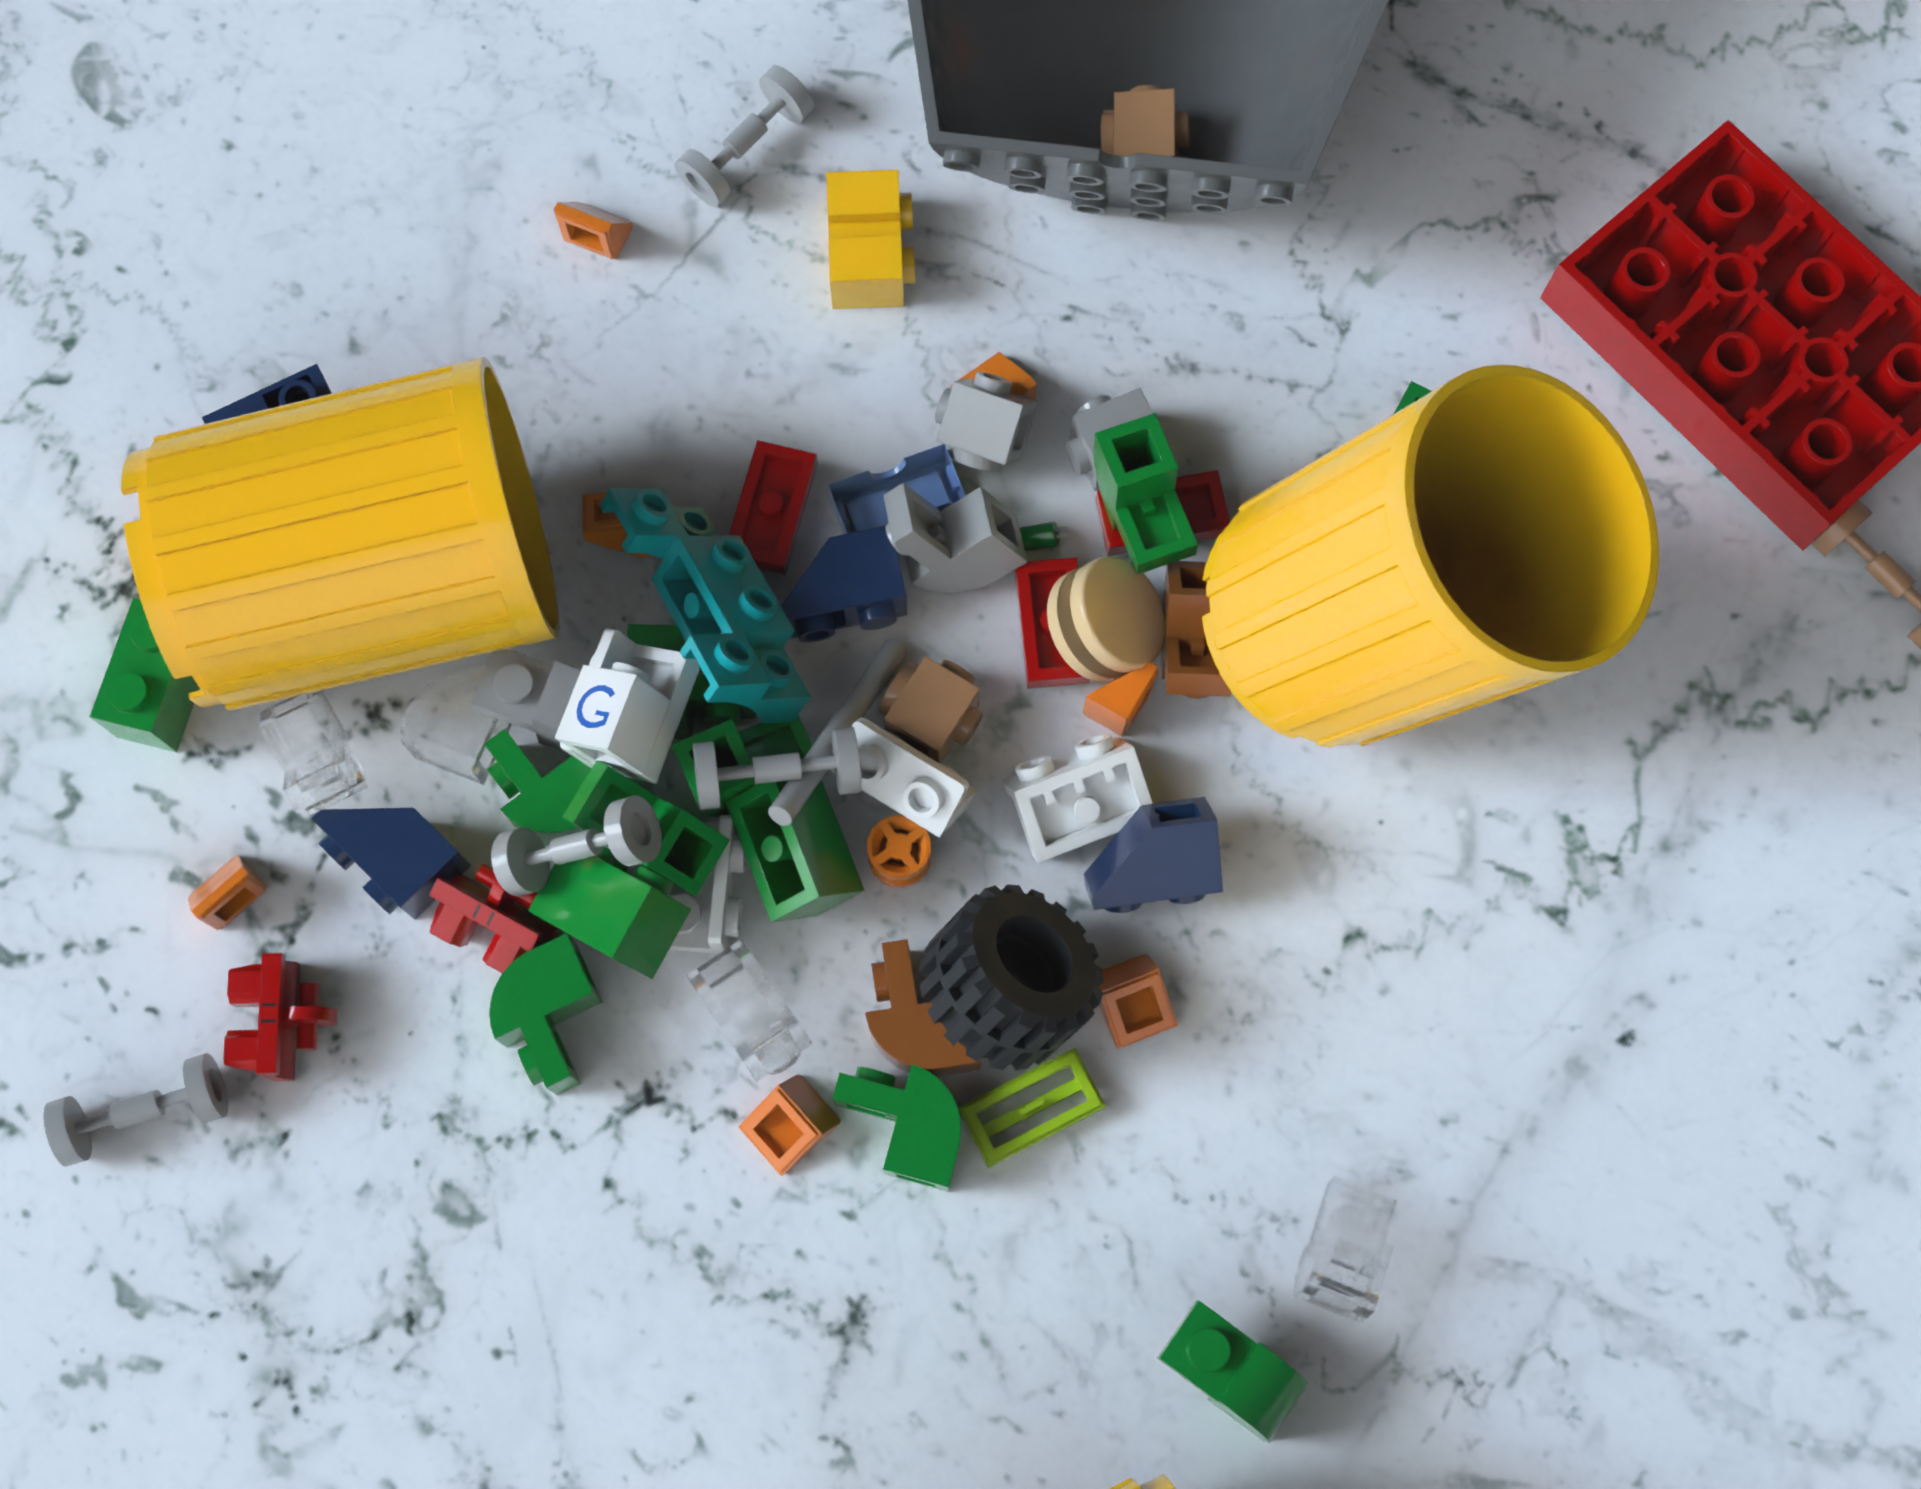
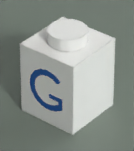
M620 662L613 663L611 670L583 665L555 739L591 763H595L598 760L610 767L643 774L671 700L649 685L651 676L637 667Z

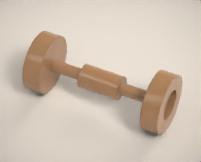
M1860 500L1812 543L1825 557L1845 540L1869 563L1865 569L1896 599L1902 595L1921 613V595L1912 587L1916 581L1885 551L1877 554L1854 532L1859 525L1873 514ZM1921 623L1907 636L1920 649Z

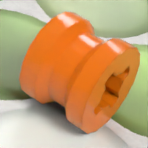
M891 815L880 820L871 829L867 839V856L873 875L883 884L893 888H907L918 883L927 874L931 865V839L927 830L903 815ZM891 859H894L896 861H903V863H896L894 861H891L890 863L887 862Z

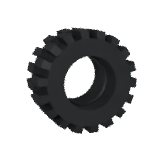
M1007 884L1002 890L994 885L985 888L979 895L975 894L932 938L924 950L926 955L920 960L919 973L925 977V980L919 986L922 998L931 1001L932 1007L928 1010L930 1017L934 1023H942L947 1030L944 1036L953 1046L959 1042L966 1048L965 1055L977 1062L985 1057L992 1068L1004 1070L1011 1064L1015 1070L1028 1069L1033 1063L1038 1065L1046 1060L1095 1014L1093 1010L1101 1003L1103 992L1098 988L1104 982L1103 969L1094 962L1099 955L1094 944L1088 943L1084 938L1083 934L1086 930L1078 920L1073 922L1065 914L1067 909L1058 902L1052 905L1045 901L1044 894L1034 889L1025 894L1019 885Z

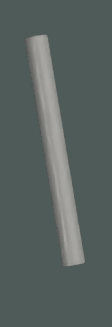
M889 638L885 641L804 759L833 756L832 729L851 727L859 718H864L907 655V648L901 641L894 638ZM827 770L802 772V779L788 780L768 809L770 818L779 825L789 826Z

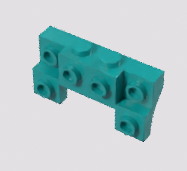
M609 488L599 506L603 512L616 513L628 535L621 545L625 553H643L663 559L651 580L686 641L679 652L683 659L697 660L700 669L710 684L704 693L707 703L726 702L746 706L758 714L763 724L794 721L811 698L783 648L795 630L741 537L719 536L703 507H672L663 489Z

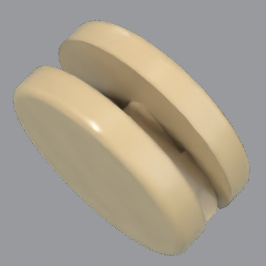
M1115 556L1095 559L1084 565L1081 569H1074L1061 576L1051 589L1047 604V619L1051 637L1065 662L1081 676L1097 682L1112 681L1133 670L1144 667L1148 662L1152 663L1158 657L1165 639L1163 608L1158 594L1144 573L1137 575L1133 564L1129 561Z

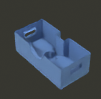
M945 444L905 457L901 464L889 471L871 473L868 470L829 484L830 501L843 534L852 533L842 507L843 505L848 508L857 532L886 526L889 521L883 495L902 483L906 484L940 511L952 505L953 503L950 504L939 476V471L942 474L953 503L966 496Z

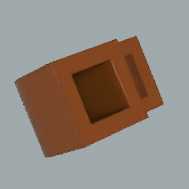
M1176 561L1166 565L1163 598L1165 639L1161 649V677L1165 679L1166 694L1184 695L1195 699L1209 696L1231 697V691L1213 661L1203 628L1202 616L1210 613V601L1206 595L1207 582L1202 580L1207 562Z
M908 939L882 943L884 961L871 963L877 1002L890 1001L891 1008L865 1012L871 1038L880 1053L891 1064L907 1073L910 1072L911 1064L929 1071L936 1077L980 1070L981 1059L977 1062L965 1055L966 1048L959 1042L953 1046L944 1036L947 1030L942 1023L933 1022L928 1013V1010L932 1007L931 1002L917 1003Z

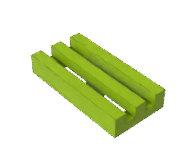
M1073 1048L958 1107V1110L982 1155L985 1165L989 1169L1105 1109L1106 1105L1076 1048ZM1070 1067L1075 1076L1074 1079L982 1126L977 1116L978 1114ZM1080 1091L1083 1092L1087 1099L1086 1102L995 1149L989 1138Z

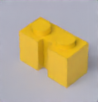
M899 169L826 172L832 308L904 307L903 284H915L914 247H902L901 230L913 229L912 194L899 193Z

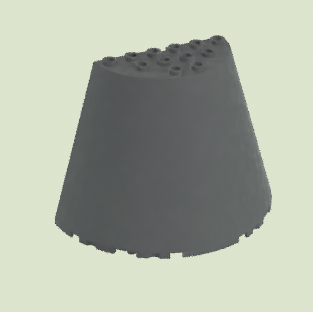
M907 0L928 142L932 149L943 158V166L946 168L969 172L987 180L1006 185L1018 192L1072 201L1071 208L1073 210L1087 214H1104L1107 212L1108 206L1131 209L1130 215L1138 219L1161 221L1166 219V212L1220 214L1228 211L1249 210L1267 206H1288L1292 204L1293 198L1306 190L1389 0ZM1140 85H1155L1162 89L1174 88L1177 110L1188 111L1190 147L1179 149V157L1137 153V155L1118 156L1103 152L1101 150V115L1103 110L1114 109V92L1130 91L1132 88Z

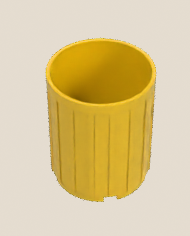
M486 357L153 437L154 442L150 448L131 452L124 462L121 492L123 495L138 492L141 520L123 523L130 563L140 600L157 646L174 679L192 676L201 690L189 693V699L199 707L207 708L223 704L227 710L232 711L525 644H535L556 639L559 636L560 620L556 587L535 491L507 399L495 370Z
M1501 364L1479 367L1469 370L1435 388L1424 397L1244 502L1238 508L1239 512L1234 516L1229 525L1219 534L1209 554L1202 580L1207 582L1206 595L1210 601V613L1202 616V622L1208 648L1221 677L1239 702L1263 724L1293 739L1300 736L1317 742L1316 745L1331 748L1336 745H1354L1359 743L1361 746L1369 745L1602 664L1620 652L1636 635L1644 622L1653 601L1657 585L1659 539L1653 504L1642 473L1626 443L1609 420L1582 394L1566 383L1535 369Z

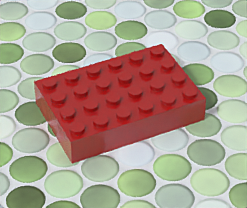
M1729 120L1724 122L1559 263L1540 296L1566 324L1802 551L1921 444V297Z

